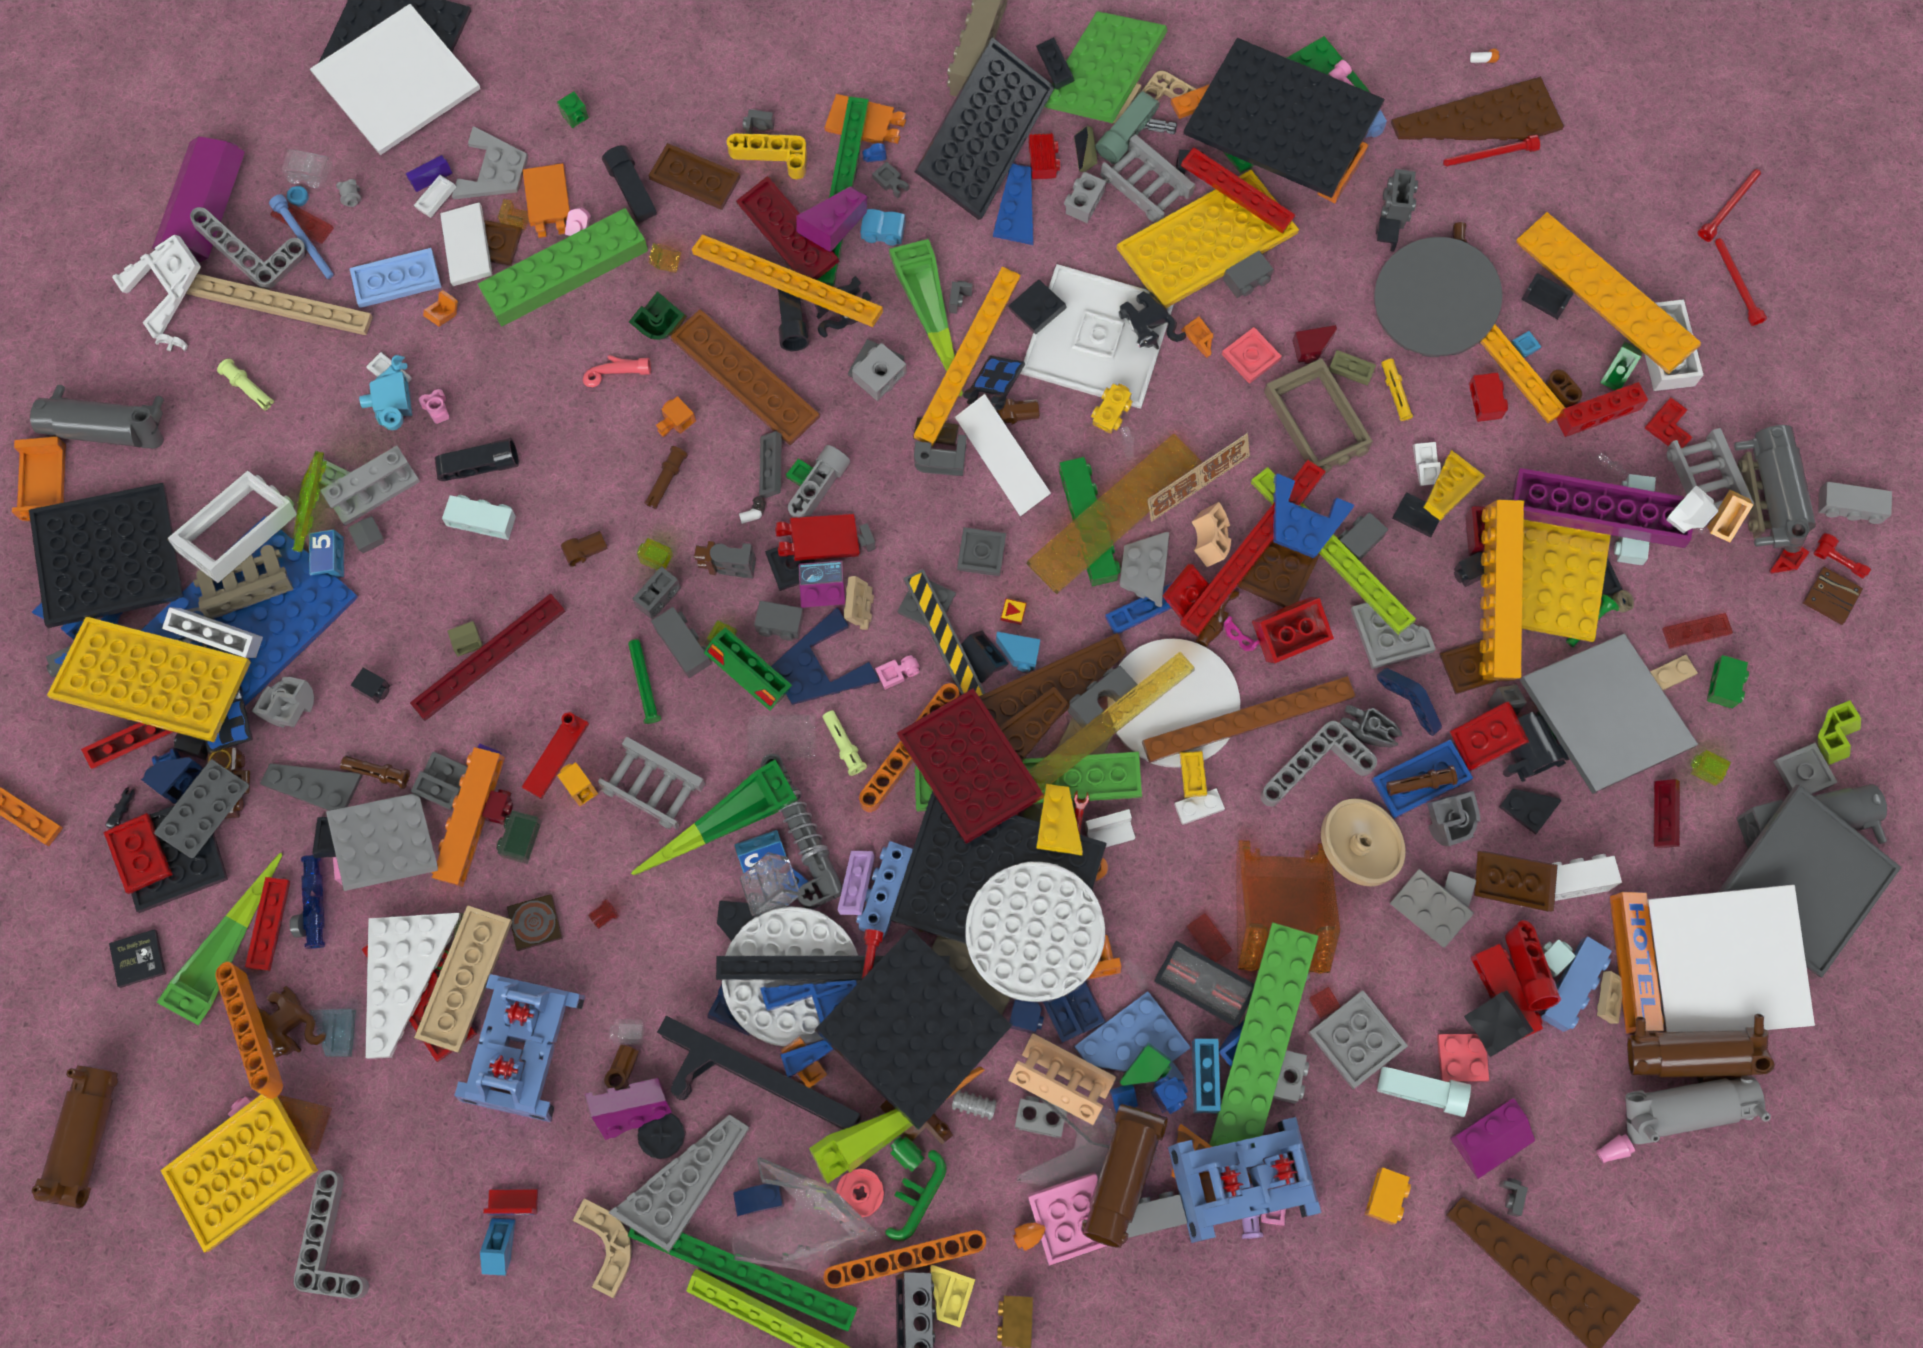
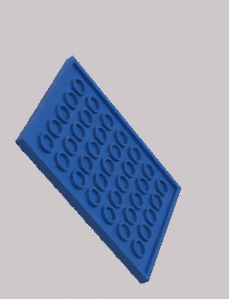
M264 516L257 524H255L246 534H248L253 528H255L260 522H262L266 518V516ZM281 529L251 555L253 558L262 556L260 551L265 545H271L275 551L279 549L282 556L278 558L280 567H285L293 590L213 619L263 637L256 658H248L251 663L240 685L243 689L245 706L358 598L352 590L334 575L329 573L310 575L309 553ZM264 563L257 565L259 576L267 573ZM243 571L235 573L238 583L246 581ZM222 580L219 583L214 581L216 591L224 589ZM194 582L191 583L183 591L184 597L171 602L140 631L183 642L182 639L186 638L185 636L162 629L169 607L185 610L199 607V597H202L200 586L196 587ZM194 611V612H193V613H196V614H199V615L204 616V614H203L201 611ZM196 640L190 642V644L203 647L202 642ZM206 644L207 648L236 655L231 652Z

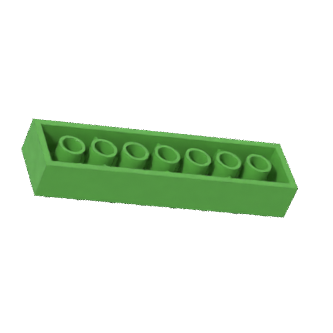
M626 208L485 279L478 283V286L502 327L648 251L643 235Z

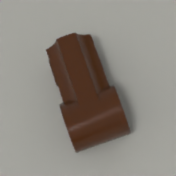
M1006 399L1004 408L997 410L1005 424L1011 423V425L1021 420L1039 419L1040 416L1037 399L1024 401Z
M600 531L581 539L572 538L561 544V549L570 567L576 566V563L581 561L584 563L587 557L608 549Z
M620 1044L611 1068L604 1077V1082L608 1089L615 1088V1091L627 1089L628 1080L640 1053L638 1050ZM616 1076H621V1084L616 1087L611 1086L612 1079Z

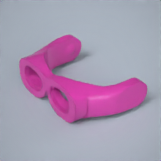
M1230 616L1224 622L1226 635L1232 640H1238L1239 646L1243 650H1255L1260 641L1257 640L1255 642L1244 636L1232 622L1233 618ZM1231 630H1235L1238 636H1233ZM1244 639L1248 641L1250 645H1244L1242 643V640Z

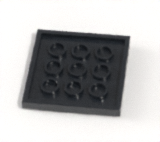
M174 806L150 814L155 830ZM213 833L194 858L188 857L158 837L172 875L131 893L136 912L142 913L228 880L215 834Z

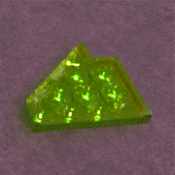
M314 452L301 481L292 538L294 540L293 551L302 552L306 535L308 536L309 529L312 527L313 516H311L312 509L315 508L316 501L319 499L320 489L318 484L325 473L327 461L323 460L324 452Z

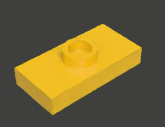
M1181 752L1179 756L1184 798L1207 796L1203 752Z

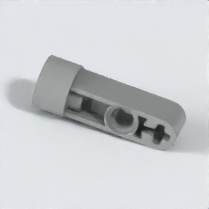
M830 445L824 447L816 459V465L788 504L791 518L810 517L836 478H840L851 463L844 453ZM816 491L813 496H806L807 492Z

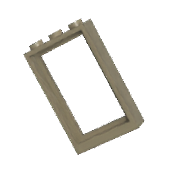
M1322 358L1267 383L1264 393L1305 462L1307 460L1311 461L1325 470L1326 474L1331 471L1333 466L1337 464L1343 466L1351 460L1350 458L1356 455L1357 457H1362L1369 452L1373 441ZM1317 378L1321 380L1357 440V443L1319 461L1280 395Z

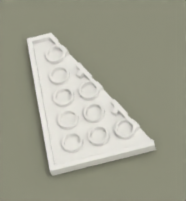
M460 913L369 918L366 1014L367 1059L392 1058L397 1048V1043L402 1038L405 1032L404 1029L410 1017L413 1016L421 1000V995L426 990L429 984L428 981L434 969L437 968L445 952L446 945L452 938V933L458 921L461 920Z

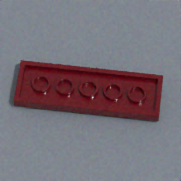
M768 176L736 200L737 205L793 271L817 280L840 262L832 251L829 252L797 233L796 216L800 213Z

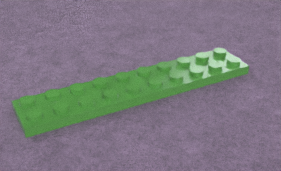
M1139 752L1024 759L1023 764L1044 796L1046 784L1069 787L1072 802H1074L1076 791H1078L1077 798L1079 800H1084L1087 792L1089 794V801L1142 798ZM915 766L916 810L926 811L932 790ZM1044 798L1034 804H1043Z
M1272 922L1220 1104V1112H1218L1209 1143L1212 1147L1262 1136L1318 935Z

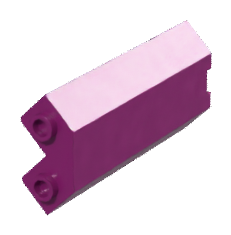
M200 136L189 142L152 249L155 250L156 246L171 236L177 235L184 241L197 262H202L209 258L213 244L194 228L190 217L191 212L198 207L205 208L221 222L245 151L239 149L234 143ZM200 216L196 219V222L204 223L207 218ZM218 231L213 232L212 236L214 238L216 237Z

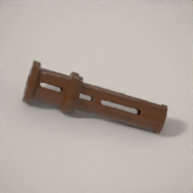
M671 446V452L667 460L662 463L661 468L663 470L644 502L649 507L652 505L653 509L658 508L673 476L679 474V467L683 460L688 457L684 450L676 446Z
M347 755L342 758L340 763L342 770L374 777L383 784H395L401 789L407 787L411 775L409 769H396L390 764L381 766Z
M1449 765L1446 769L1437 771L1431 769L1427 774L1386 782L1389 796L1428 787L1437 789L1441 785L1450 783L1456 785L1458 779L1454 766Z

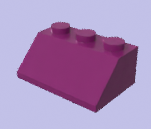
M1514 1098L1505 1101L1450 1138L1477 1179L1535 1141L1528 1118Z

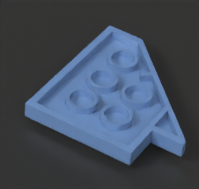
M1146 992L1074 1046L1083 1060L1096 1067L1126 1072L1149 1042L1171 1059L1169 1066L1172 1068L1166 1076L1169 1079L1176 1076L1177 1080H1183L1184 1076L1173 1061L1191 1047L1149 992Z

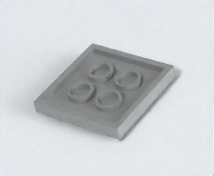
M1363 990L1308 1033L1352 1089H1355L1408 1047Z

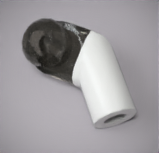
M755 497L752 500L751 510L739 513L742 524L761 518L766 509V502L763 497Z

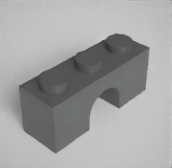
M1121 665L1115 670L1111 668L1103 675L1101 681L1098 683L1097 681L1092 682L1086 688L1087 691L1083 695L1077 694L1070 700L1068 713L1084 731H1087L1103 717L1104 710L1097 702L1099 698L1110 697L1120 705L1135 693L1138 684Z

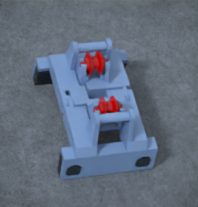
M489 974L486 988L494 989L481 1031L479 1044L477 1045L467 1083L458 1081L454 1096L460 1102L551 1122L554 1107L550 1102L540 1100L553 1056L554 1043H556L566 1006L582 1009L585 995ZM510 1039L525 1043L524 1049L510 1047ZM491 1087L500 1088L511 1091V1094L493 1091L490 1089Z
M1296 1117L1278 1122V1133L1194 1151L1192 1140L1168 1147L1191 1243L1215 1238L1213 1225L1299 1206L1302 1217L1321 1213ZM1246 1168H1250V1169H1249V1172H1250V1176H1251V1180H1252V1184H1253V1187H1252V1188H1249V1187H1251V1186H1250V1182H1249V1178H1248V1174H1247ZM1209 1171L1216 1201L1206 1204L1199 1173Z

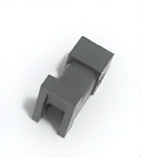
M958 434L956 451L931 448V443L915 441L914 464L916 469L923 473L963 476L967 435Z

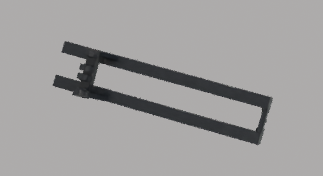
M665 1016L657 1031L658 1034L662 1035L663 1039L689 1051L671 1086L670 1092L679 1100L685 1101L692 1092L690 1084L695 1078L716 1065L842 1130L859 1124L861 1120L860 1113L668 1016Z

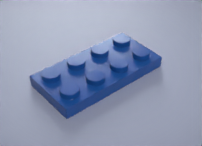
M1450 739L1374 777L1372 782L1395 819L1471 781L1473 777ZM1449 765H1453L1456 770L1458 779L1456 785L1450 783L1441 785L1437 789L1428 787L1389 796L1386 782L1427 774L1431 769L1437 771L1446 769Z

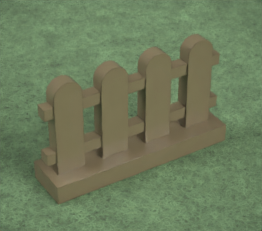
M271 545L263 546L260 551L262 556L253 558L250 555L222 579L224 589L216 591L214 580L203 571L198 570L196 573L197 579L193 580L196 587L200 586L202 597H199L198 604L204 616L214 619L293 590L285 567H280L278 558L282 556L279 549L275 551ZM264 563L267 573L259 576L257 565ZM243 571L246 581L238 583L235 573Z

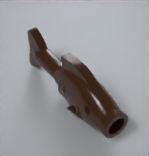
M1233 591L1197 637L1196 643L1207 647L1223 631L1224 621L1229 616V613L1225 612L1224 609L1228 601L1239 597V592Z

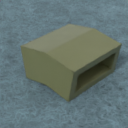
M474 621L447 631L457 657L478 650L483 646Z

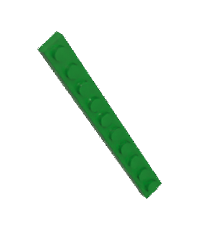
M848 97L829 198L848 187L853 188L869 99ZM843 239L832 250L838 259H840ZM838 264L817 279V281L834 287Z
M632 1228L628 1233L630 1238L849 1332L858 1308L685 1233L681 1234L670 1253Z

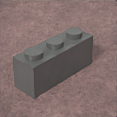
M674 607L651 620L654 629L688 678L711 665L709 657L704 654L707 647L705 645L701 647L697 642L700 639L693 628L688 629L685 624L688 621L681 611L677 613Z

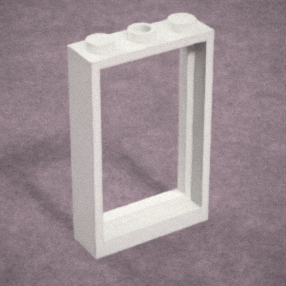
M247 471L168 537V540L176 552L219 583L293 519L297 513L293 508L294 502L285 495L283 497L273 485H266V482L259 475L254 476ZM252 490L277 507L276 510L216 561L191 543Z

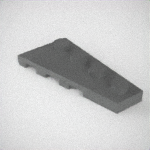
M270 763L260 784L331 811L348 807L362 775Z

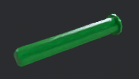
M639 639L630 640L628 642L646 717L643 721L644 724L656 723L661 721V716L657 714Z

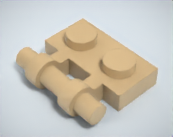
M857 576L848 577L844 619L855 625H860L862 630H868L869 622L872 620L870 609L871 603L874 601V595H872L873 587L868 586L867 582Z

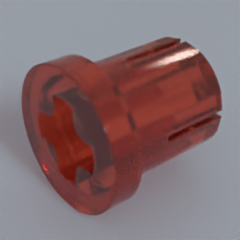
M606 898L599 907L588 914L592 922L596 920L594 924L598 929L613 918L616 920L619 917L613 905Z

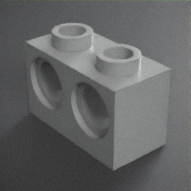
M1084 172L1081 178L1076 179L1072 195L1068 194L1065 199V214L1088 223L1105 192L1106 181Z
M1026 1096L1025 1099L1020 1098L1014 1129L1061 1138L1066 1111L1050 1102L1048 1104L1040 1103L1039 1098ZM1025 1108H1033L1035 1110L1036 1117L1033 1120L1024 1118L1023 1110ZM1053 1112L1058 1115L1059 1122L1056 1125H1050L1046 1121L1048 1113Z

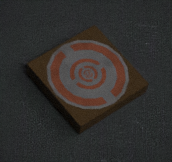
M552 894L506 906L509 919L512 920L511 929L517 951L563 939Z

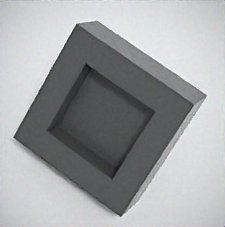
M868 524L859 526L860 534L857 537L861 547L865 546L867 552L875 550V540Z

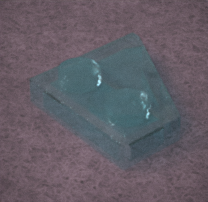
M310 1010V1015L313 1016L318 1028L316 1030L317 1034L326 1033V1038L322 1042L325 1056L330 1058L352 1057L356 1010Z

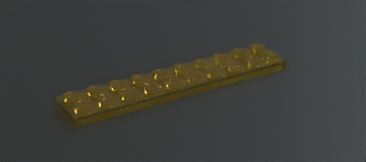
M1172 434L1033 555L1026 564L1058 594L1150 513L1153 508L1149 510V498L1203 462L1175 434Z

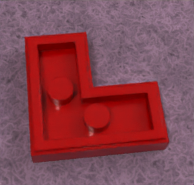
M1671 397L1645 426L1647 431L1668 447L1673 441L1677 440L1680 448H1684L1693 438L1676 425L1687 412V409Z

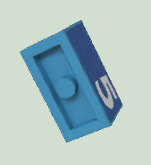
M334 529L309 533L310 575L329 573L337 578L344 577V537Z
M777 830L734 844L745 878L788 863Z

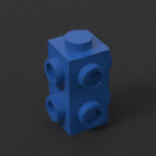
M1168 1076L1160 1079L1153 1085L1155 1088L1151 1092L1162 1113L1166 1111L1169 1114L1176 1112L1184 1106L1183 1101L1188 1098L1186 1096L1188 1090L1182 1080L1178 1081L1176 1076L1172 1079H1169Z

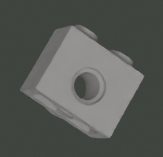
M882 343L877 348L873 347L868 352L867 357L862 362H857L852 369L853 381L876 401L892 390L895 384L907 373L906 363ZM880 371H883V372H885L886 374L880 376V375H877L876 373H877V372H880Z

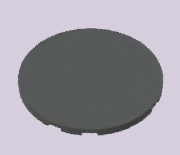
M1447 237L1420 239L1399 249L1383 266L1374 292L1376 315L1387 335L1395 343L1408 351H1413L1427 357L1457 355L1480 343L1494 327L1502 304L1500 278L1490 260L1481 251L1466 242Z

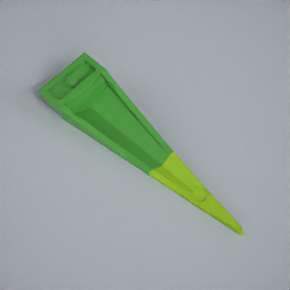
M926 239L889 249V255L895 268V273L947 372L955 356L943 302L936 258L930 241Z
M279 853L173 976L156 1001L158 1004L199 1026L219 991L215 976L216 970L224 962L232 963L260 903L265 877L272 878L282 853Z

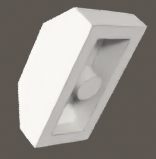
M1695 486L1666 520L1682 533H1685L1692 528H1704L1716 515L1718 509L1713 504L1714 500L1699 487Z

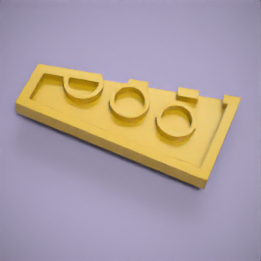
M1451 450L1423 508L1441 521L1484 479L1485 475Z

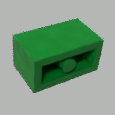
M1721 655L1714 663L1706 701L1732 709L1739 703L1741 704L1745 696L1743 685L1749 677V671H1747L1748 662Z

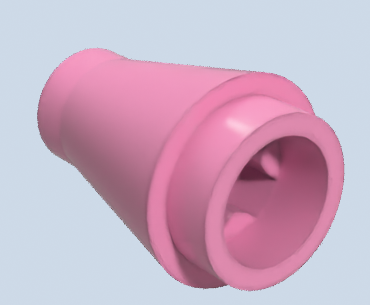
M1625 1134L1622 1136L1617 1135L1602 1148L1596 1150L1604 1164L1608 1161L1631 1157V1153L1635 1152V1149Z

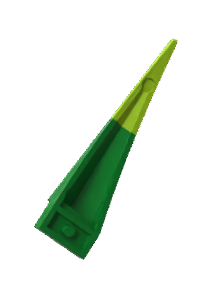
M773 760L753 772L710 811L634 869L631 874L637 875L778 813L780 809L798 800L777 761Z

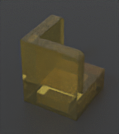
M503 199L498 214L500 223L521 227L525 231L529 221L528 211L515 209L512 200Z
M653 243L648 262L659 270L676 273L681 252L671 246Z

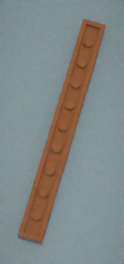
M1347 676L1142 741V745L1147 759L1151 763L1181 752L1353 699L1356 696Z

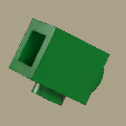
M574 91L557 101L561 115L571 128L589 118L585 105Z

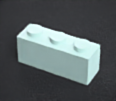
M450 495L442 520L449 527L509 540L516 516L511 507L504 504L496 506L491 505V503L485 500L474 501L463 495H458L457 497Z

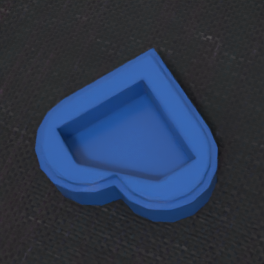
M882 143L873 144L862 152L863 160L866 162L887 159L885 145Z

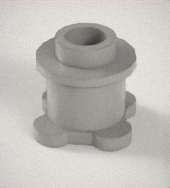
M349 179L348 181L336 184V188L340 190L341 203L348 207H354L361 201V196L357 192L360 191V187L356 185L355 179Z

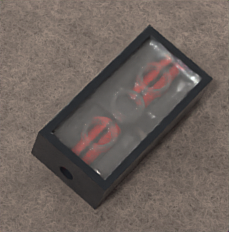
M1177 940L1174 942L1153 981L1234 1028L1238 1026L1245 1013L1254 988V983Z

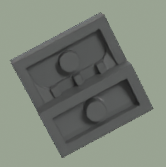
M432 752L424 771H420L411 792L452 810L453 800L456 795H459L461 789L459 785L461 776L466 773L468 766Z

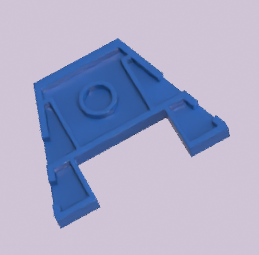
M1277 473L1274 476L1275 514L1273 515V542L1314 558L1354 508V504L1335 498L1328 517L1288 501L1295 480Z

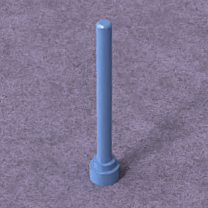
M279 194L271 198L269 205L273 211L284 217L298 239L304 243L305 249L327 279L332 278L333 272L289 212L288 202L285 197Z

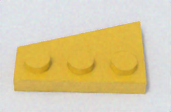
M1046 784L1037 849L1082 855L1083 850L1069 787Z

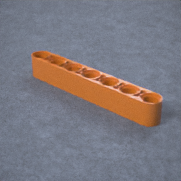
M952 683L944 684L916 721L930 714L932 710L938 709L959 697L958 687ZM951 692L955 697L948 700L944 698V694ZM901 741L861 791L859 801L864 811H876L913 763ZM894 761H899L903 764L899 769H893L890 765ZM882 778L889 781V784L885 787L877 784ZM867 796H873L876 800L873 804L869 805L864 803V799Z
M224 962L217 968L215 976L250 1086L268 1099L276 1098L283 1089V1082L246 972L231 962Z
M972 1230L834 1265L826 1269L823 1275L824 1282L830 1288H841L979 1253L985 1248L986 1237L981 1231ZM972 1235H978L982 1239V1245L977 1249L969 1246L968 1240ZM949 1241H956L959 1245V1250L954 1255L948 1254L945 1250V1245ZM928 1246L933 1247L936 1251L934 1259L930 1261L922 1257V1250ZM904 1252L912 1256L911 1264L906 1267L901 1266L898 1261L899 1256ZM880 1258L886 1259L889 1263L888 1269L882 1273L878 1272L875 1268V1263ZM857 1264H861L865 1268V1274L862 1278L857 1279L852 1275V1268ZM838 1270L842 1278L838 1284L833 1285L829 1282L828 1276L831 1271Z

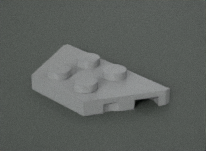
M1169 532L1124 545L1120 587L1133 591L1143 599L1147 597L1154 601L1158 607H1162Z

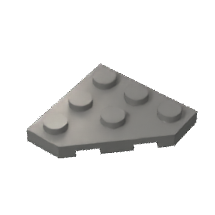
M1368 603L1352 606L1350 609L1372 669L1433 653L1436 650L1429 630L1421 625L1419 627L1412 624L1398 635Z

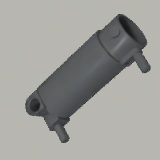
M57 385L50 399L38 398L31 408L30 422L35 433L56 435L63 439L149 449L158 448L164 442V438L158 428L163 415L160 408L164 399L161 396L155 397L152 406H128L62 398L65 387Z
M1776 425L1760 430L1754 435L1755 438L1752 440L1735 442L1734 448L1736 451L1753 448L1755 460L1757 459L1771 523L1770 536L1755 538L1754 545L1756 547L1772 545L1774 549L1784 547L1786 551L1795 553L1802 549L1809 531L1814 529L1816 524L1800 449L1796 446L1793 428L1789 425Z

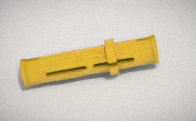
M1387 359L1381 363L1386 376V386L1390 388L1400 421L1409 420L1413 417V414L1411 413L1401 383L1402 376L1398 374L1394 359Z

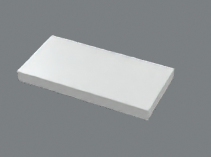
M478 202L440 213L450 283L456 286L492 276L481 204Z

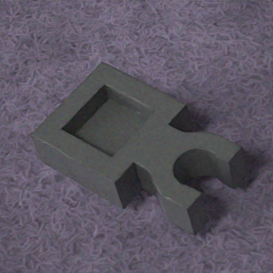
M888 162L872 173V178L884 190L887 191L891 188L896 198L901 196V192L897 190L898 188H903L905 191L909 190V185L905 181L900 180L901 174Z

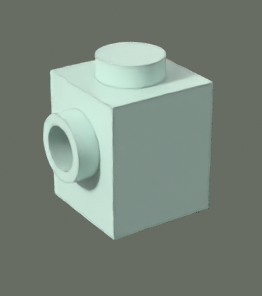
M1560 940L1554 943L1549 941L1542 947L1552 977L1557 976L1576 957L1572 953V948L1566 942H1561Z

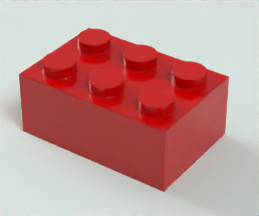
M1308 597L1252 620L1265 660L1274 664L1334 639L1321 600L1317 597Z

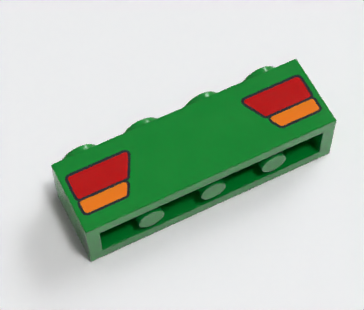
M726 627L711 640L704 652L707 657L769 711L784 698L792 686Z

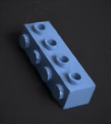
M891 841L888 847H883L880 859L883 861L880 868L876 867L873 873L872 880L875 882L873 888H868L865 898V902H867L866 907L862 911V915H858L856 923H859V930L864 932L866 929L881 931L885 939L891 924L890 917L913 849Z

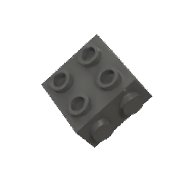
M1395 169L1393 176L1388 178L1387 188L1385 187L1382 200H1385V205L1382 206L1380 217L1400 220V229H1404L1406 221L1410 222L1412 211L1416 207V199L1413 196L1417 192L1418 180H1415L1416 172Z

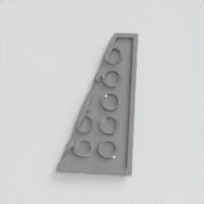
M731 1115L727 1116L712 1128L707 1135L691 1145L687 1151L649 1179L645 1185L629 1195L624 1202L613 1208L609 1214L670 1253L750 1128Z

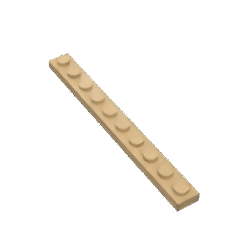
M201 274L195 276L186 294L362 335H367L373 318L371 313Z

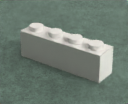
M169 607L162 629L245 658H256L263 638L262 636L182 608Z

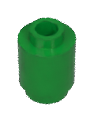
M899 1136L890 1146L893 1149L890 1154L905 1169H909L911 1172L925 1159L922 1151L907 1136L904 1139Z

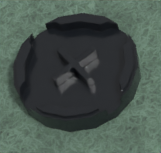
M672 1113L666 1114L660 1119L647 1122L638 1129L639 1146L644 1153L656 1159L670 1158L676 1154L682 1147L685 1138L683 1124Z

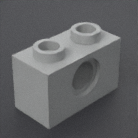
M1286 1050L1273 1099L1295 1104L1299 1099L1303 1098L1305 1085H1302L1303 1076H1307L1309 1062H1306L1307 1055ZM1285 1071H1290L1294 1074L1295 1080L1293 1083H1288L1284 1079Z

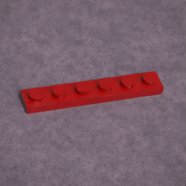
M1193 147L1182 161L1181 166L1282 234L1295 218V214Z

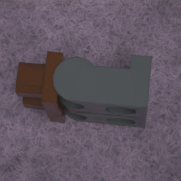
M708 541L707 547L696 545L694 559L697 560L698 568L708 569L710 575H716L718 572L722 575L753 579L756 556L752 544L743 543L742 549L729 548L724 544H715L714 541Z

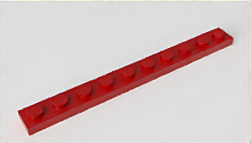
M1307 460L1292 479L1295 480L1288 501L1301 506L1324 477L1326 471ZM1275 502L1180 621L1181 626L1197 637L1273 542Z

